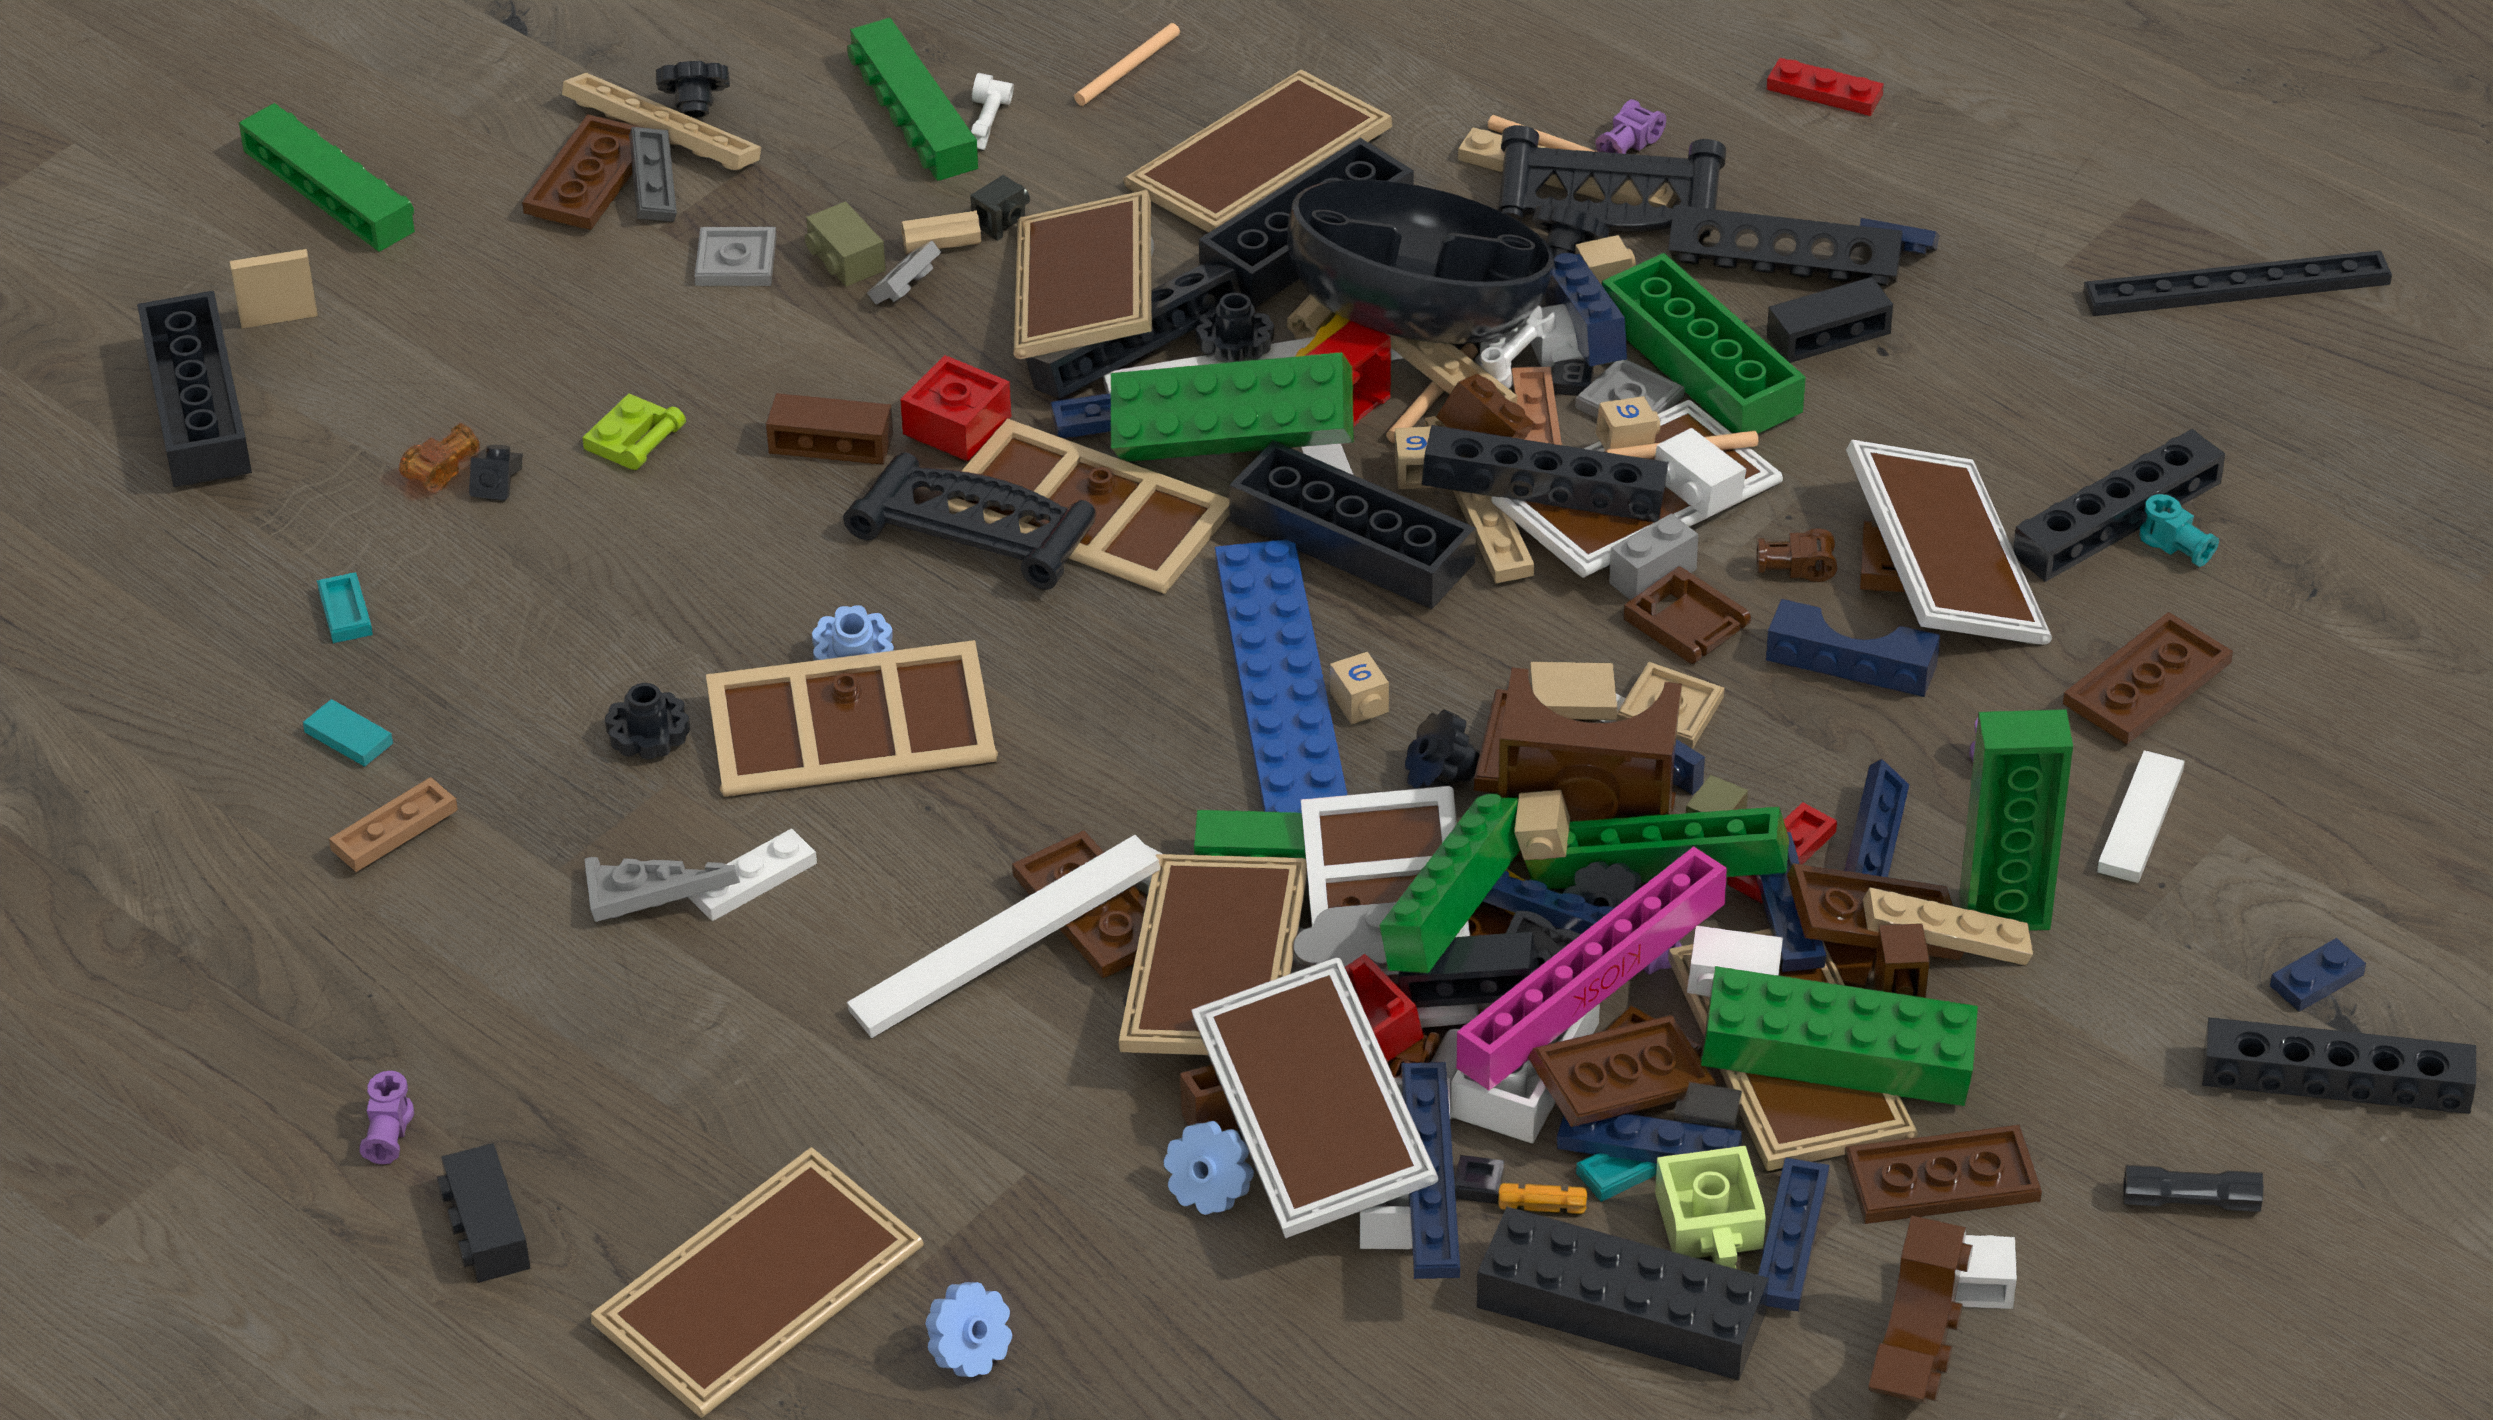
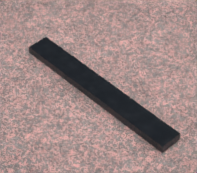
M2378 250L2084 282L2083 293L2092 316L2384 286L2391 284L2392 273L2382 251Z

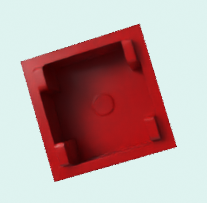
M1349 321L1305 356L1341 352L1344 354L1352 366L1353 427H1355L1363 417L1390 399L1391 337L1383 332Z
M946 355L900 399L903 435L965 461H969L1006 419L1012 417L1010 381Z
M1366 954L1345 966L1387 1062L1424 1038L1416 1005Z

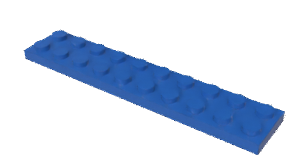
M1274 540L1215 547V561L1263 811L1302 813L1301 800L1347 796L1295 543L1288 540Z

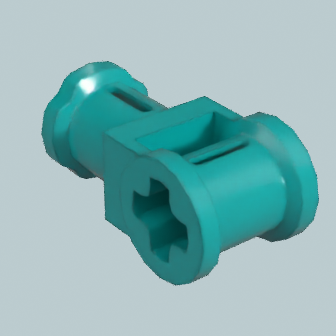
M2163 494L2153 495L2148 498L2145 504L2146 522L2141 525L2139 532L2141 540L2151 547L2161 548L2170 555L2180 550L2192 558V563L2199 567L2204 566L2217 550L2219 538L2211 533L2206 534L2193 526L2194 515L2184 510L2180 502L2175 498Z

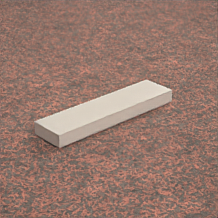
M2143 751L2099 859L2098 873L2139 883L2183 773L2184 760Z

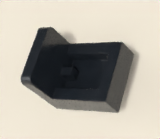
M487 445L486 449L472 456L469 484L470 496L498 500L509 498L510 477L522 469L523 453L510 452V447L505 445Z

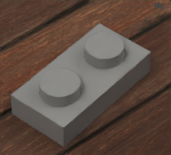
M933 241L913 250L873 286L867 294L876 305L888 298L893 302L897 301L911 289L908 283L912 279L918 281L933 269L930 262L941 251Z

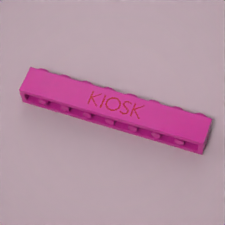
M1692 847L1458 1030L1456 1068L1490 1091L1528 1061L1527 1057L1533 1048L1548 1045L1725 904L1727 868L1697 848Z

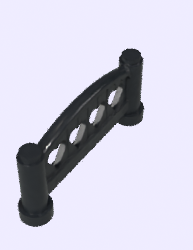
M1514 125L1505 128L1502 132L1501 149L1505 154L1498 211L1522 222V218L1525 215H1534L1536 206L1547 205L1551 207H1571L1581 210L1586 215L1606 223V227L1610 229L1609 232H1644L1669 229L1672 225L1674 208L1671 209L1665 205L1652 207L1649 204V200L1665 183L1670 185L1680 201V206L1716 210L1720 169L1725 166L1726 147L1719 141L1712 139L1696 140L1689 145L1688 158L1540 148L1538 147L1539 134L1533 128ZM1552 175H1556L1568 195L1563 200H1556L1552 196L1547 199H1541L1537 197L1536 192ZM1590 177H1593L1605 199L1600 203H1594L1589 199L1579 202L1573 196ZM1627 180H1631L1643 200L1637 206H1632L1627 202L1617 205L1611 201L1614 194ZM1713 229L1705 230L1699 239L1709 237Z
M903 452L900 455H896L890 461L864 497L855 500L843 515V521L848 531L862 540L869 541L875 539L885 527V524L889 523L1023 560L1021 572L1024 578L1036 588L1049 590L1055 587L1063 576L1064 564L1095 523L1096 510L1092 504L1084 500L1072 503L1068 508L1063 507L1025 487L990 476L956 470L920 468L915 456ZM918 487H926L930 491L943 492L940 496L919 505L914 503L913 491ZM959 496L963 497L966 501L974 500L979 502L956 514L949 513L948 501L952 497ZM989 506H996L1002 511L1011 510L1014 513L988 524L985 523L983 511ZM1024 516H1033L1036 520L1049 521L1048 524L1026 534L1020 532L1019 520Z

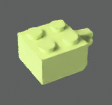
M1746 1146L1657 1157L1655 1194L1672 1252L1694 1258L1711 1256L1714 1263L1737 1269L1735 1265L1737 1262V1252L1764 1248L1765 1209Z

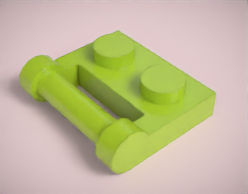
M629 393L582 437L583 447L589 452L629 469L638 470L646 462V456L671 432H677L684 426L686 418L683 412L676 407L671 406L665 409Z

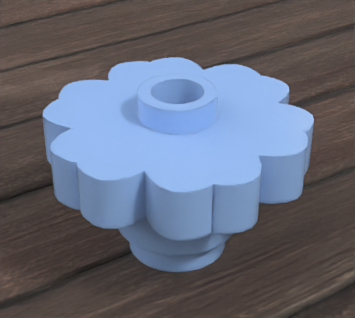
M862 606L839 607L835 612V618L831 616L822 617L817 627L813 630L812 643L815 647L813 659L816 661L894 651V646L891 643L893 638L892 627L885 622L883 615L880 613L867 615L865 608Z
M1215 1121L1203 1124L1198 1123L1185 1127L1182 1138L1172 1140L1168 1144V1154L1165 1156L1164 1166L1168 1172L1173 1174L1168 1181V1188L1176 1195L1178 1202L1182 1206L1195 1204L1198 1211L1204 1215L1213 1212H1223L1233 1207L1235 1198L1248 1193L1249 1182L1252 1180L1254 1171L1248 1163L1244 1162L1248 1157L1249 1150L1237 1131L1229 1129L1222 1132L1220 1126Z
M964 1282L962 1284L950 1285L946 1290L945 1299H935L932 1302L925 1325L930 1338L928 1350L935 1357L939 1367L953 1368L957 1376L974 1377L978 1374H988L992 1368V1360H1002L1005 1358L1008 1345L1012 1339V1332L1005 1325L1010 1316V1310L1003 1302L1000 1293L997 1291H985L983 1285L978 1282Z

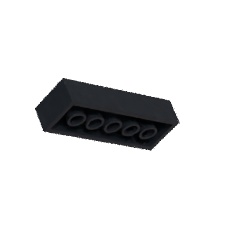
M1360 137L1199 239V266L1211 261L1235 269L1241 294L1248 296L1255 308L1300 279L1292 265L1286 241L1288 220L1293 200L1300 192L1317 184L1340 180H1382L1414 185V170Z
M214 290L137 304L173 487L193 485L200 482L232 478L252 473L244 427Z
M1272 441L1229 485L1230 521L1270 539L1293 542L1296 545V549L1304 554L1430 609H1433L1475 564V527L1276 441Z
M1506 1207L1477 1272V1308L1740 1380L1766 1315L1769 1278Z

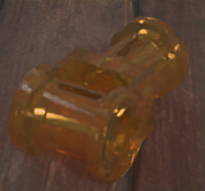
M459 423L451 429V434L440 442L430 437L421 445L410 447L400 460V474L407 479L415 478L422 482L424 488L429 492L438 493L447 486L452 477L459 473L458 462L467 455L472 456L480 451L479 440L468 426Z

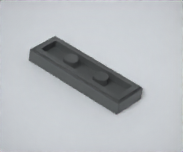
M631 127L629 141L637 218L674 222L677 210L668 130Z

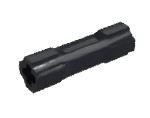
M2125 1165L2123 1203L2160 1206L2166 1203L2216 1205L2225 1210L2261 1212L2264 1188L2263 1173L2232 1170L2218 1174L2169 1171L2160 1166Z

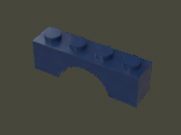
M1563 253L1557 255L1554 258L1551 280L1545 294L1546 304L1548 306L1560 304L1566 306L1574 326L1578 350L1589 366L1626 360L1625 317L1580 254Z
M1781 599L1768 629L1766 660L1925 697L1937 667L1940 635L1900 626L1892 633L1881 638L1869 640L1854 639L1841 635L1830 628L1823 618L1820 607Z

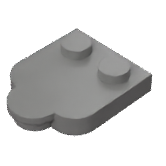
M1396 902L1334 907L1322 911L1316 917L1314 927L1307 928L1296 936L1294 940L1296 958L1308 968L1334 958H1340L1345 967L1363 954H1366L1394 984H1400L1398 979L1399 971H1388L1379 926Z

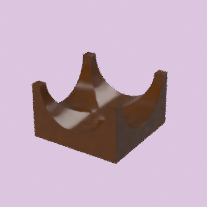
M1511 668L1499 741L1498 795L1500 797L1519 799V793L1561 790L1570 816V822L1674 814L1676 793L1672 792L1682 692L1681 683L1665 682L1658 699L1648 709L1634 717L1610 723H1588L1563 717L1547 708L1531 689L1528 678L1529 669ZM1521 850L1513 861L1525 862Z

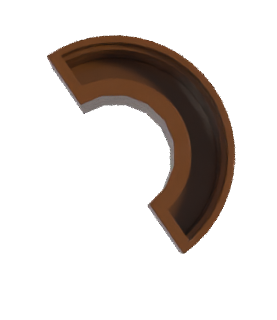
M1911 1215L1901 1254L1899 1279L1893 1309L1883 1343H1879L1868 1386L1870 1392L1926 1404L1928 1400L1936 1401L1942 1376L1938 1372L1947 1373L1952 1355V1346L1946 1345L1949 1329L1958 1330L1963 1309V1303L1955 1302L1961 1271L1968 1272L1972 1257L1973 1245L1965 1243L1966 1227Z

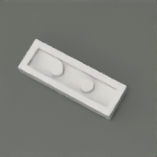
M791 828L726 864L735 865L740 883L689 896L688 898L711 921H714L816 865V851Z

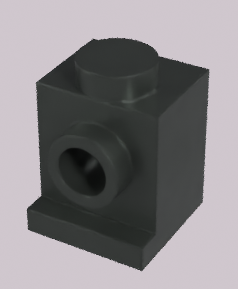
M1005 175L998 177L970 195L971 211H977L980 230L997 241L1003 238V231L1016 224L1020 217L1025 216V205L1030 202V196L1026 188Z

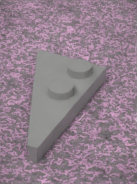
M598 857L585 858L590 909L595 922L617 918L634 911L661 906L667 902L740 883L735 865H725L723 863L707 862L705 870L685 869L683 861L649 860L643 862L637 859L624 858L619 866L600 865Z

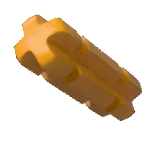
M1502 1183L1499 1188L1498 1203L1499 1208L1505 1210L1506 1207L1517 1209L1518 1206H1524V1211L1560 1213V1208L1567 1209V1213L1583 1214L1586 1210L1587 1192L1583 1187L1568 1186V1191H1563L1561 1186L1525 1184V1188H1518V1183Z

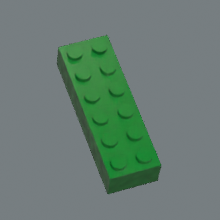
M1665 253L1602 281L1603 288L1625 317L1626 340L1673 382L1684 386V392L1729 432L1756 431L1759 434L1803 413L1806 377Z
M1342 352L1110 373L1111 449L1121 460L1127 462L1264 450L1272 441L1290 448L1354 442L1352 366Z
M2066 709L1978 712L1959 889V900L1962 909L2024 922L2028 924L2029 931L2051 930L2073 753V742Z
M1715 966L1708 1005L1701 1066L1965 1106L1973 1073L1978 1006Z

